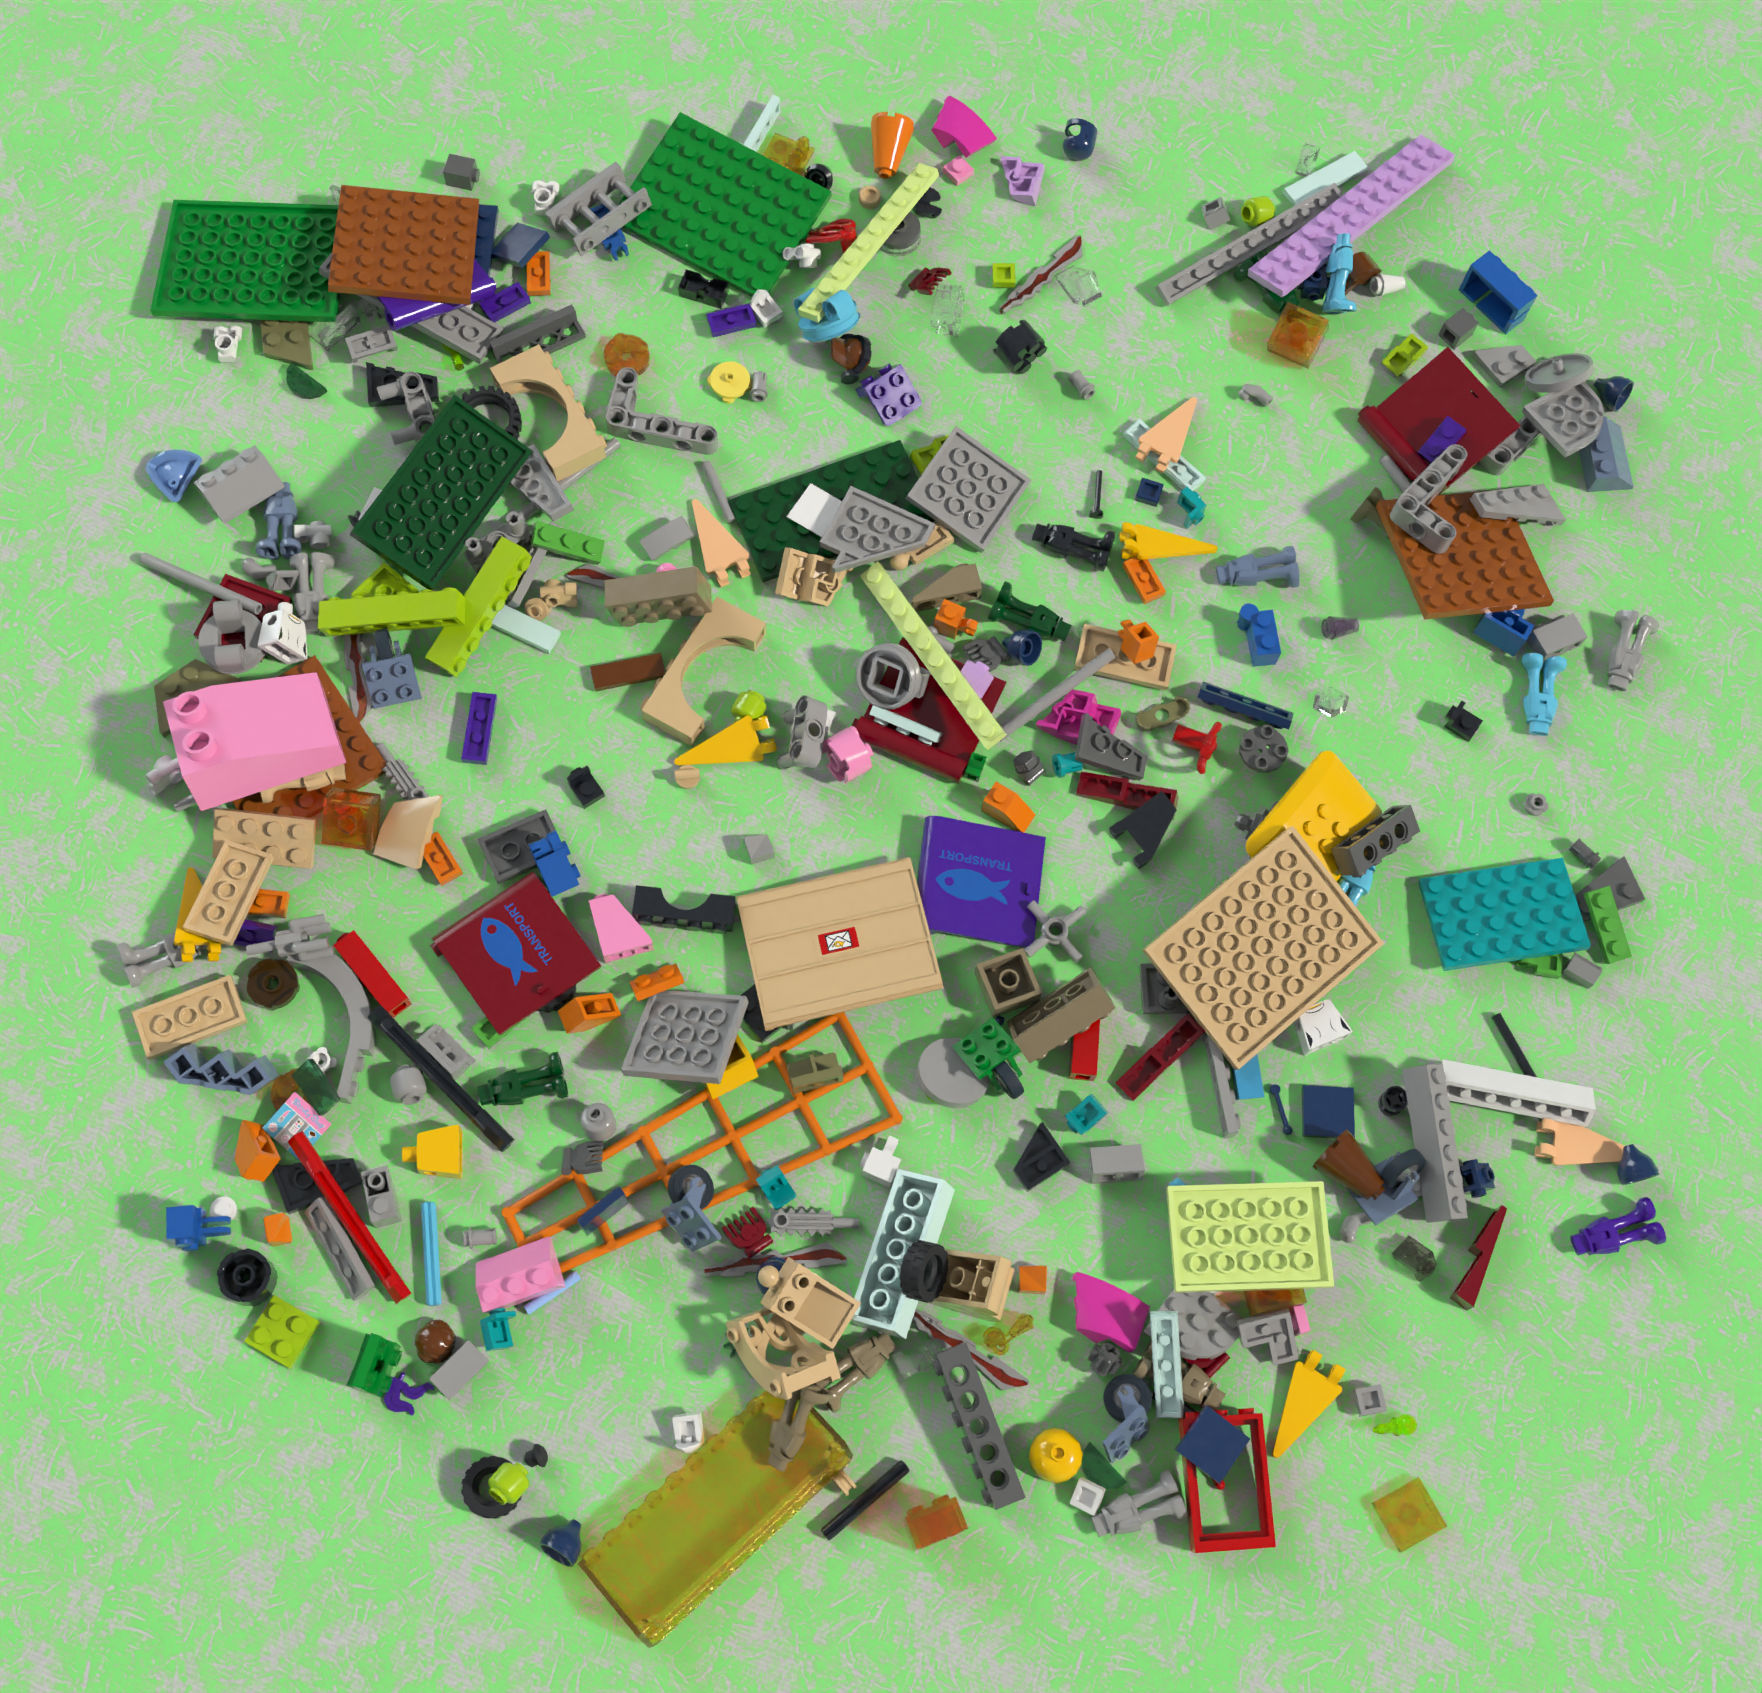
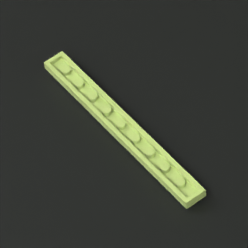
M919 163L798 308L799 316L819 323L825 315L822 308L823 301L839 290L847 289L938 178V169Z
M877 561L860 575L861 579L983 746L989 750L1007 735L884 567Z

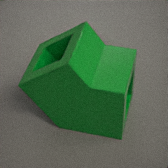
M972 752L964 778L979 782L987 757Z

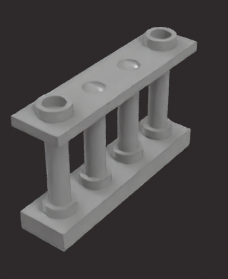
M615 161L546 211L545 214L551 228L555 232L565 227L574 236L573 241L579 255L583 256L652 204L644 187L635 193L625 184L626 179L622 168ZM616 189L628 198L618 206L607 196ZM599 201L610 210L601 219L589 209ZM581 214L592 223L583 232L572 222Z

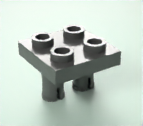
M1152 963L1140 964L1143 1015L1191 1013Z

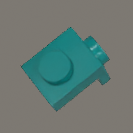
M1188 486L1180 492L1177 503L1188 513L1183 526L1189 528L1192 524L1196 526L1203 520L1207 505L1202 501L1197 492L1192 491Z
M1089 1094L1072 1111L1064 1116L1068 1120L1066 1122L1068 1127L1074 1133L1079 1132L1082 1135L1108 1114V1111L1093 1094Z
M778 1165L766 1169L756 1179L775 1210H778L797 1196Z
M505 1308L490 1311V1316L480 1320L486 1352L513 1347L508 1320L516 1317V1311L506 1312Z

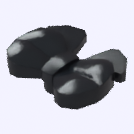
M929 187L915 204L913 211L921 217H938L942 209L931 205L930 202L941 199L939 192Z

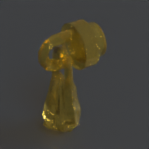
M1021 1313L1006 1334L1000 1328L994 1326L988 1328L983 1333L984 1343L995 1354L999 1356L1004 1355L1008 1352L1009 1342L1012 1339L1034 1328L1033 1317L1026 1313ZM997 1346H999V1347L1004 1346V1349H1003V1350H999V1349L997 1348Z

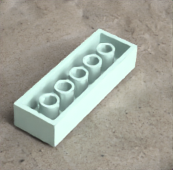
M898 1169L854 1298L861 1303L851 1319L858 1326L906 1339L918 1300L910 1299L903 1295L902 1288H900V1268L903 1263V1257L906 1255L907 1249L912 1246V1243L917 1242V1240L938 1243L955 1191L945 1180Z

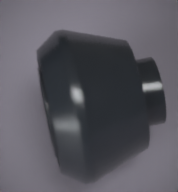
M812 164L806 169L805 178L830 190L833 184V173L828 166Z

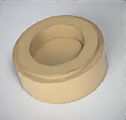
M865 186L860 190L859 203L862 207L874 209L880 204L881 193L879 189L874 186Z

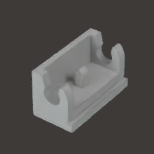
M389 325L345 338L353 363L358 362L357 359L387 350H398Z
M433 1025L417 1039L418 1044L455 1081L475 1062V1059L440 1025Z
M1141 1144L1090 1148V1158H1088L1091 1184L1142 1180L1145 1167Z
M468 1339L429 1380L450 1400L489 1360Z

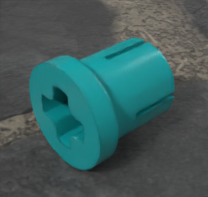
M1076 752L1065 755L1058 753L1052 756L1053 769L1058 778L1083 769V762L1074 760Z

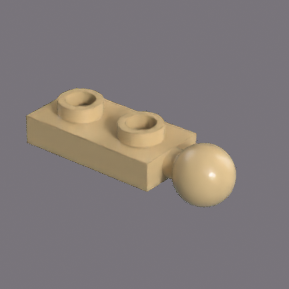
M936 523L935 529L925 547L890 557V565L895 570H903L907 567L909 560H911L916 566L952 544L954 538L947 528L940 523Z

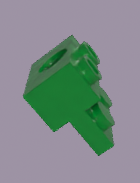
M366 1333L346 1386L382 1398L383 1393H387L392 1383L390 1374L393 1366L397 1367L400 1362L402 1351L399 1350L401 1346L396 1342L386 1340L380 1335ZM381 1360L383 1365L381 1370L377 1372L374 1369L377 1361Z

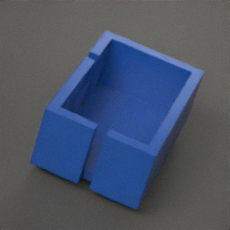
M1490 250L1470 265L1459 288V291L1472 303L1489 290L1492 291L1477 303L1476 307L1505 335L1524 321L1530 310L1529 308L1532 307L1538 296L1531 287L1527 286L1514 271H1511Z

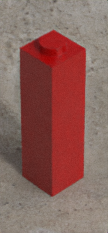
M354 930L350 933L342 934L337 939V943L333 946L378 1004L393 1018L412 1005L406 994Z
M1100 1019L1093 1022L1086 1031L1076 1033L1071 1037L1069 1079L1095 1080L1098 1065Z

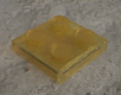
M1419 1477L1371 1503L1399 1553L1447 1527Z

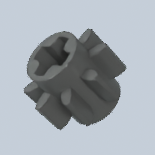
M1103 1343L1101 1347L1095 1344L1087 1358L1091 1361V1369L1100 1376H1107L1109 1372L1115 1375L1122 1362V1359L1118 1357L1120 1355L1119 1350L1110 1343Z

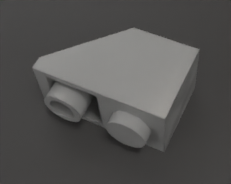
M388 1166L361 1172L371 1223L376 1228L402 1222L398 1198Z

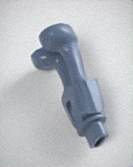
M283 482L285 486L283 489L267 498L264 507L263 518L267 522V539L260 540L256 544V553L263 558L271 560L279 558V524H282L283 539L280 542L282 557L290 559L291 556L301 553L300 542L293 538V522L298 518L296 504L293 499L294 496L292 491H290V483Z
M1286 546L1277 554L1255 558L1254 554L1250 553L1228 561L1226 565L1216 566L1218 583H1229V586H1232L1233 583L1239 586H1257V582L1283 578L1286 579L1291 588L1299 587L1298 563H1295V549L1293 546ZM1275 564H1283V565H1284V566L1275 567V568L1258 569V568H1261V567H1265V566H1269V565H1275Z

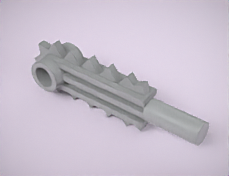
M379 743L376 749L386 762V767L383 768V771L386 772V777L392 778L390 784L397 785L395 791L402 793L400 798L413 800L429 797V794L423 790L424 787L418 786L419 779L413 778L414 772L408 771L409 765H406L404 760H395L386 745Z
M780 1208L778 1212L771 1211V1218L767 1221L771 1226V1232H777L780 1237L785 1231L790 1236L797 1231L801 1237L806 1231L811 1237L818 1231L823 1237L824 1234L830 1236L833 1228H859V1218H833L831 1210L825 1212L823 1208L818 1214L813 1208L808 1214L802 1208L798 1213H795L792 1208L785 1213Z

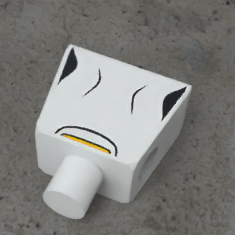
M282 602L278 604L277 611L267 613L263 617L258 647L289 665L307 659L306 627L302 620L292 614L293 605Z
M1329 999L1315 1003L1294 1021L1304 1056L1347 1039L1352 1033L1347 1022Z

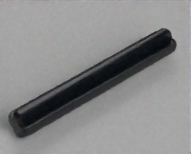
M902 1460L897 1462L823 1526L821 1532L827 1540L833 1539L908 1474L910 1470L905 1462Z

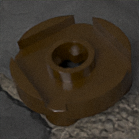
M264 959L254 965L249 971V979L246 985L247 993L255 1004L267 1010L274 1011L288 1005L300 990L298 975L294 968L285 960ZM271 978L274 981L279 979L278 986L275 989H267L269 986L267 981Z

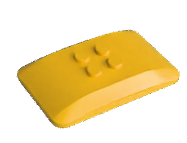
M1323 751L1315 757L1246 841V851L1251 858L1254 857L1288 827L1294 826L1337 882L1341 874L1331 849L1379 816L1382 810L1332 751Z

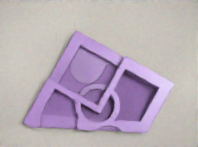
M1001 156V163L1012 198L1023 204L1036 206L1045 170L1044 164L1022 162L1021 157Z

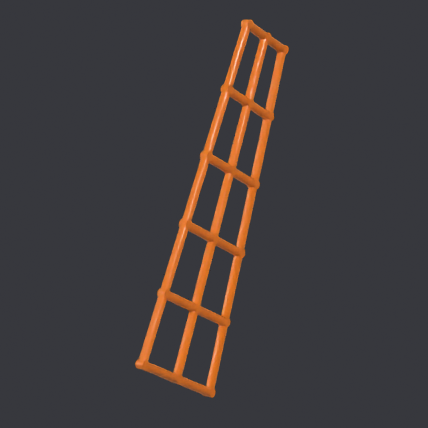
M845 1012L824 1017L753 1060L756 1070L773 1060L791 1092L793 1100L734 1129L719 1098L712 1099L705 1088L602 1150L603 1154L599 1156H602L603 1159L599 1161L603 1162L638 1140H642L656 1171L621 1188L626 1197L661 1179L668 1191V1182L671 1174L678 1168L690 1165L731 1143L749 1179L714 1194L709 1205L702 1209L703 1211L755 1187H759L756 1179L761 1174H758L740 1138L798 1108L820 1148L780 1165L779 1168L784 1175L825 1156H830L836 1151L888 1128L899 1125L903 1117L893 1102ZM838 1021L861 1065L843 1073V1082L812 1089L805 1094L802 1092L793 1094L786 1068L787 1064L782 1054ZM867 1073L890 1117L829 1143L808 1103ZM708 1099L726 1135L666 1165L650 1133ZM572 1169L570 1175L562 1174L512 1205L503 1208L502 1215L517 1246L521 1247L543 1238L551 1237L578 1223V1218L600 1200H595L583 1174H577ZM574 1180L587 1207L525 1238L514 1215ZM662 1217L614 1238L607 1222L598 1227L605 1243L559 1263L561 1273L611 1251H615L622 1246L670 1225L667 1223L666 1217Z

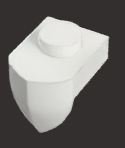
M759 289L755 292L750 306L754 316L764 328L783 317V311L766 290Z
M701 1412L673 1416L676 1448L686 1454H691L698 1450L705 1442Z

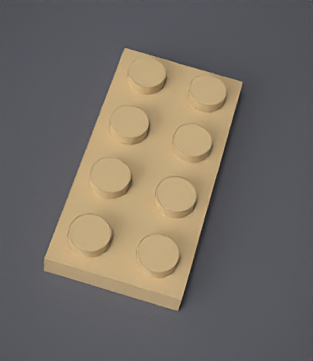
M1084 624L1074 670L1081 669L1109 648L1114 653L1115 659L1095 672V675L1167 691L1177 648L1176 644L1158 640L1153 658L1133 664L1120 649L1123 639L1118 635V631Z
M216 808L214 811L212 858H217L225 840L272 854L274 860L271 865L312 869L314 867L316 818Z
M225 840L183 925L184 931L232 946L274 860L273 855Z
M231 975L132 1012L146 1057L149 1060L248 1023Z

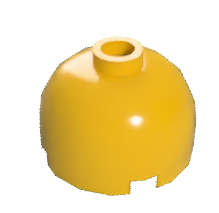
M1051 1428L1042 1431L1034 1438L1030 1446L1028 1458L1032 1470L1039 1478L1058 1484L1068 1481L1077 1474L1082 1464L1083 1453L1080 1443L1073 1434L1065 1429Z

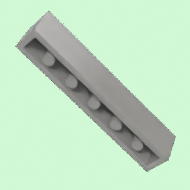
M1425 1064L1403 1069L1414 1146L1426 1159V1164L1419 1173L1427 1223L1468 1218L1443 1064Z

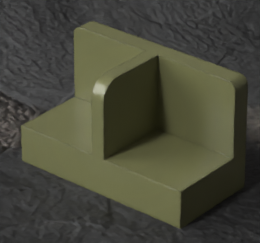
M834 1052L816 1057L812 1053L809 1054L808 1059L786 1065L793 1094L843 1082L842 1068L839 1066Z

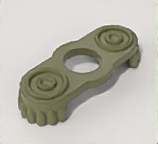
M1180 696L1175 697L1174 701L1167 704H1158L1146 712L1140 710L1136 716L1137 727L1142 731L1167 727L1173 721L1179 720L1188 714L1190 703H1188L1189 701L1185 697L1182 698ZM1158 710H1165L1169 718L1163 722L1159 721L1155 713Z

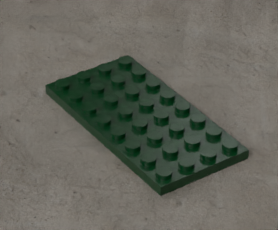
M454 395L353 528L350 536L426 589L433 590L465 546L466 540L474 534L533 451Z
M901 440L728 500L762 582L779 577L785 547L808 554H816L828 559L838 556V554L819 546L821 536L787 517L810 483L840 501H843L850 486H853L930 522L935 521L905 499L918 481V476Z

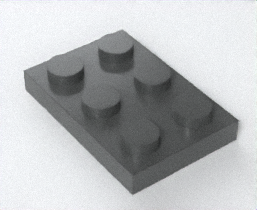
M546 809L478 838V842L498 884L537 868L528 844L547 837L546 834L556 830Z

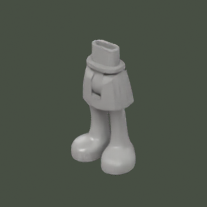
M313 552L311 554V561L306 553H298L290 557V567L299 571L298 593L294 595V602L299 619L305 623L306 634L321 633L318 629L319 601H328L329 596L324 593V572L335 564V559L330 554ZM312 562L313 589L309 591L308 570Z
M1633 610L1617 611L1614 617L1616 624L1622 628L1616 647L1610 650L1609 671L1607 674L1609 681L1607 686L1619 691H1626L1628 684L1633 681L1644 660L1641 652L1648 635L1655 634L1659 627L1658 621L1648 615L1641 616L1637 624L1638 631L1632 648L1628 649L1631 634L1639 616V613Z
M175 933L165 935L164 940L142 949H133L124 942L117 945L132 988L139 986L146 976L157 970L171 965L178 969L188 963L182 962L181 946L174 944ZM195 945L193 959L201 955V951L207 949V945ZM167 953L166 955L152 962L140 966L136 965L139 962H142L151 957Z
M1162 1471L1160 1473V1481L1155 1486L1132 1496L1124 1493L1111 1501L1106 1507L1101 1508L1100 1513L1091 1516L1098 1537L1109 1533L1111 1536H1114L1115 1534L1137 1532L1141 1530L1142 1524L1164 1515H1174L1178 1520L1188 1518L1180 1494L1155 1506L1140 1511L1137 1510L1138 1507L1159 1497L1178 1492L1177 1485L1170 1471Z

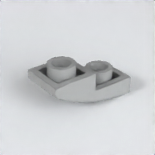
M680 516L641 539L640 543L650 559L656 561L673 548L677 549L695 535L684 518Z

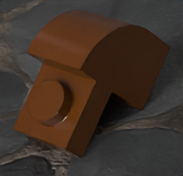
M1366 252L1353 254V269L1348 274L1346 280L1345 296L1358 284L1366 286L1373 276L1382 271Z

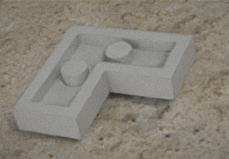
M1288 1308L1236 1320L1243 1349L1267 1343L1270 1360L1273 1365L1299 1359Z

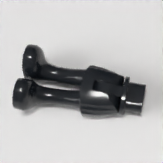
M1037 523L1032 541L1040 542L1042 547L1062 558H1066L1069 554L1092 563L1098 571L1104 572L1116 532L1109 530L1102 538H1093L1074 531V527L1051 525L1049 523L1045 526ZM1073 544L1085 546L1099 552L1088 551Z

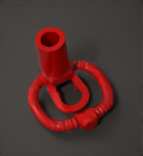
M850 219L834 220L820 229L811 230L806 243H830L840 240L844 254L857 238L856 223Z
M1215 722L1208 734L1180 724L1176 727L1171 742L1200 752V758H1198L1197 771L1200 774L1206 772V762L1217 748L1216 734L1221 730L1222 724Z

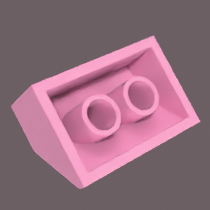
M550 1236L476 1263L475 1287L483 1313H489L498 1308L506 1309L566 1287Z

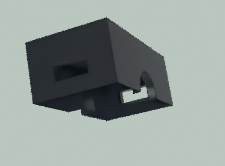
M686 269L678 287L679 296L696 302L700 298L704 300V304L722 309L729 292V282L717 278L708 280L702 277L700 273Z

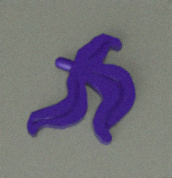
M401 1372L398 1379L392 1377V1383L389 1391L385 1394L384 1402L389 1410L393 1412L409 1411L412 1416L415 1413L412 1404L400 1399L401 1390L409 1399L416 1400L422 1397L426 1391H433L434 1386L427 1382L419 1387L410 1388L403 1381L405 1373Z

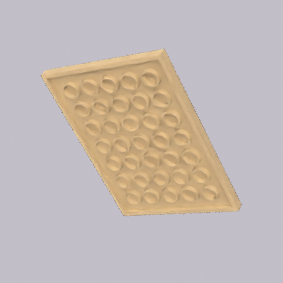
M1290 826L1142 951L1233 1068L1239 1070L1378 950L1384 942L1294 826Z

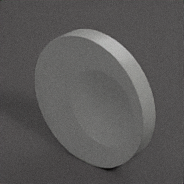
M1579 353L1563 354L1545 359L1533 365L1526 372L1527 387L1535 392H1556L1574 387L1591 377L1594 372L1593 360L1590 356Z
M943 1038L932 1042L925 1048L917 1064V1078L922 1090L933 1101L949 1108H965L975 1104L983 1097L990 1083L986 1076L979 1080L953 1050L952 1045L961 1040L957 1038Z

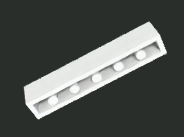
M1442 1060L1441 1062L1446 1076L1445 1082L1449 1101L1537 1118H1547L1584 1127L1589 1126L1596 1111L1593 1088L1449 1060Z

